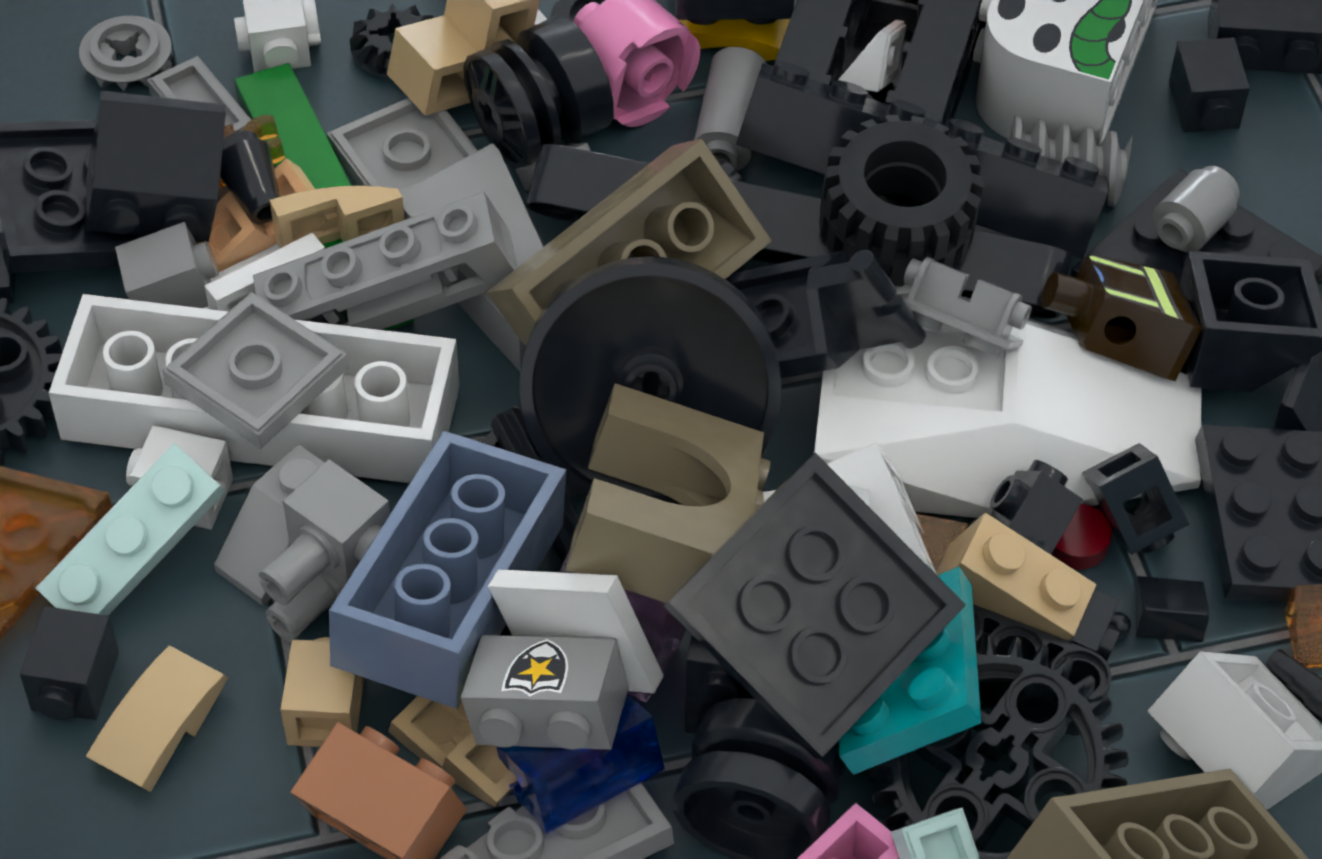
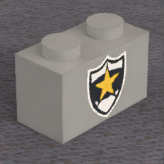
M481 635L461 700L476 745L550 747L569 750H611L629 685L616 638Z

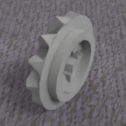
M119 16L97 24L86 33L80 43L79 58L85 76L95 77L101 88L117 83L124 92L129 83L139 82L148 87L147 79L151 75H158L166 71L167 61L173 58L170 36L160 24L141 16ZM132 50H136V58L125 56L121 61H117L116 54L128 55Z

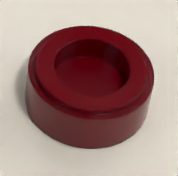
M1080 504L1051 555L1076 570L1088 569L1098 565L1107 555L1112 531L1108 519L1096 508Z

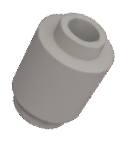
M1206 166L1202 169L1191 171L1154 209L1153 220L1162 241L1168 246L1184 252L1200 250L1236 212L1237 202L1240 198V189L1235 179L1227 171L1217 166Z

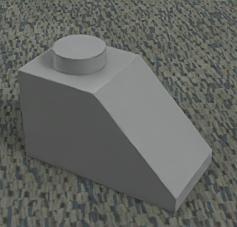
M299 444L252 485L214 563L215 572L262 606L271 597L261 586L259 573L290 546L283 500L325 463Z

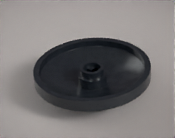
M647 256L613 261L590 270L569 283L550 301L537 319L524 351L520 371L519 394L521 410L533 444L546 463L566 469V483L586 497L595 478L662 501L682 505L657 491L588 469L594 439L615 383L764 432L762 454L773 435L781 405V373L777 349L764 319L755 306L741 291L716 273L696 264L667 257Z

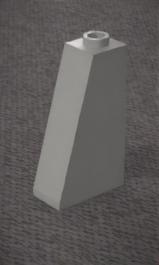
M493 143L400 192L403 197L404 218L406 220L484 191L510 230L518 267L543 248L499 149ZM466 263L458 265V280L453 282L448 281L442 271L438 272L444 288L478 275ZM487 292L458 302V305L521 371L526 345L519 339Z

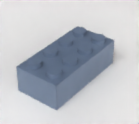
M443 431L329 609L330 666L458 709L462 702L461 695L481 635L500 636L506 625L488 585L498 569L538 570L563 526L566 469Z

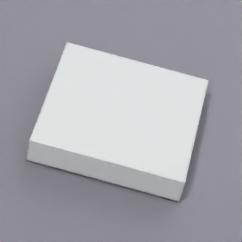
M498 569L488 588L512 636L616 638L629 685L628 691L655 693L664 675L617 575Z

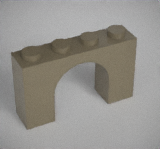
M615 383L594 439L588 469L657 491L682 505L662 501L594 478L573 534L565 570L579 574L617 575L623 589L666 603L764 503L762 490L770 468V460L761 458L764 432Z

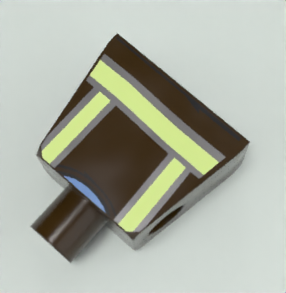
M1091 255L1085 258L1076 278L1053 272L1048 277L1042 292L1043 308L1065 314L1079 345L1083 348L1172 381H1176L1202 330L1174 274L1161 269Z

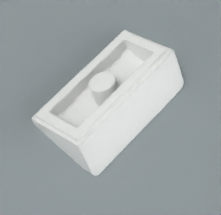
M895 20L880 30L839 80L850 82L865 90L879 92L898 76L906 30L904 21Z

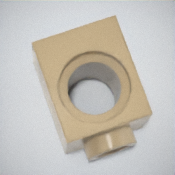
M329 637L318 638L314 641L292 639L280 709L287 745L321 747L337 722L357 733L365 678L330 666Z

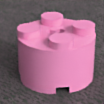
M605 0L600 5L596 2H591L585 5L575 16L573 22L587 36L600 58L613 96V119L618 120L622 125L638 127L657 119L671 107L664 100L672 93L676 86L684 92L691 83L699 64L700 44L683 23L655 0Z

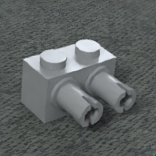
M330 459L283 500L290 546L259 573L261 586L276 601L265 612L268 615L266 617L267 622L280 637L288 642H292V639L296 640L323 612L332 606L390 515L389 500Z

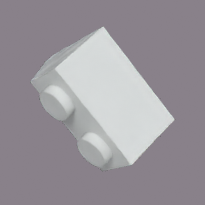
M1200 651L1148 709L1149 714L1163 727L1160 731V736L1172 751L1184 759H1193L1205 773L1231 769L1265 809L1271 808L1322 773V723L1256 656Z

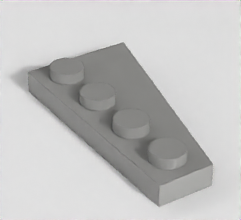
M613 743L611 750L589 749V756L569 771L563 766L541 782L542 791L516 811L507 807L488 822L489 832L467 848L457 845L440 859H644L673 845L674 839L672 826Z

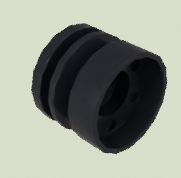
M563 15L551 17L521 31L516 43L509 39L492 44L491 49L479 50L466 57L463 66L464 83L476 119L490 144L493 143L499 149L504 161L514 168L525 167L536 162L541 145H560L561 139L566 143L578 142L608 128L614 118L613 96L600 58L581 29L572 20Z

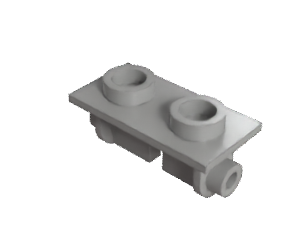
M929 257L925 258L923 262L915 258L910 261L904 275V282L912 285L909 293L898 295L904 299L922 327L940 331L944 323L965 332L962 340L965 344L993 355H999L1001 347L1008 350L1022 346L1024 340L1010 335L1013 327L1020 330L1025 327L1031 313L1032 306L1022 302V295L1010 292L986 281L978 280L969 301L961 298L969 277L968 274L936 262Z

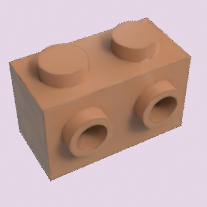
M339 722L336 723L290 791L312 816L385 859H435L467 810L451 789L456 780L445 770L424 758H421L417 765L413 766L396 756L400 748L380 732L365 726L362 732L358 734Z

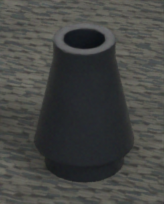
M240 131L223 139L220 179L246 209L252 222L263 224L272 221L270 200L281 196L268 143L259 139L257 134L252 131Z

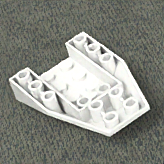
M904 282L903 286H895L896 294L909 293L912 285ZM961 296V298H964L969 301L971 300L970 298ZM1031 318L1028 319L1022 330L1013 327L1010 335L1024 340L1022 346L1008 350L1001 347L999 355L989 354L965 344L962 341L965 332L943 323L940 331L922 327L926 332V338L916 348L909 349L904 347L901 342L861 349L839 368L823 371L814 453L816 452L827 464L877 442L899 473L915 512L979 518L984 513L991 515L993 509L990 507V501L1000 483L1006 477L1014 475L1016 471H1028L1034 460L1045 462L1062 472L1068 478L1065 487L1083 499L1081 504L1089 506L1099 505L1091 486L1087 484L1082 472L1138 443H1141L1159 457L1174 492L1199 488L1201 471L1195 438L1201 428V388L1190 387L1187 374L1180 372L1176 381L1165 379L1088 351L1079 345L1075 334ZM1139 494L1131 499L1141 498L1142 494Z

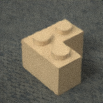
M447 0L443 16L395 29L387 75L425 116L470 103L464 83L463 66L466 57L479 50L491 49L492 44L509 39L516 43L521 31L535 25L540 0Z

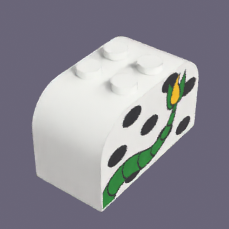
M982 0L979 20L986 22V27L982 28L979 33L973 61L980 63L976 106L983 121L992 130L1005 138H1010L1014 116L1022 117L1024 133L1027 135L1030 134L1038 119L1045 120L1048 138H1053L1061 123H1066L1070 127L1072 142L1078 140L1085 127L1093 128L1096 145L1100 146L1112 123L1156 10L1158 0Z

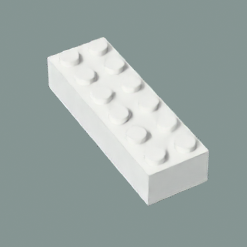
M83 294L49 390V397L61 440L142 449L152 426L155 425L224 440L227 442L230 461L274 466L299 444L322 461L326 462L330 459L353 476L410 483L442 432H449L460 382L456 339L296 320L345 352L349 368L260 449L165 385L162 370L227 314L228 311Z

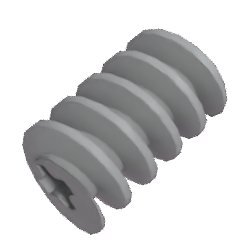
M1014 116L1010 138H1018L1035 144L1041 148L1042 156L1064 162L1065 157H1075L1096 165L1100 169L1099 175L1105 176L1107 179L1108 195L1106 198L1108 206L1116 207L1124 189L1132 136L1122 150L1119 147L1117 132L1109 130L1101 145L1097 146L1093 128L1085 127L1078 140L1072 142L1069 124L1061 123L1054 137L1048 138L1046 122L1040 119L1037 120L1030 134L1027 135L1024 133L1022 117Z

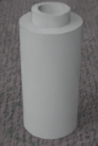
M728 47L718 51L712 58L694 140L703 139L717 161L723 159L736 170H740L749 163L752 150L737 146L736 142L762 63H767L758 53L750 49Z

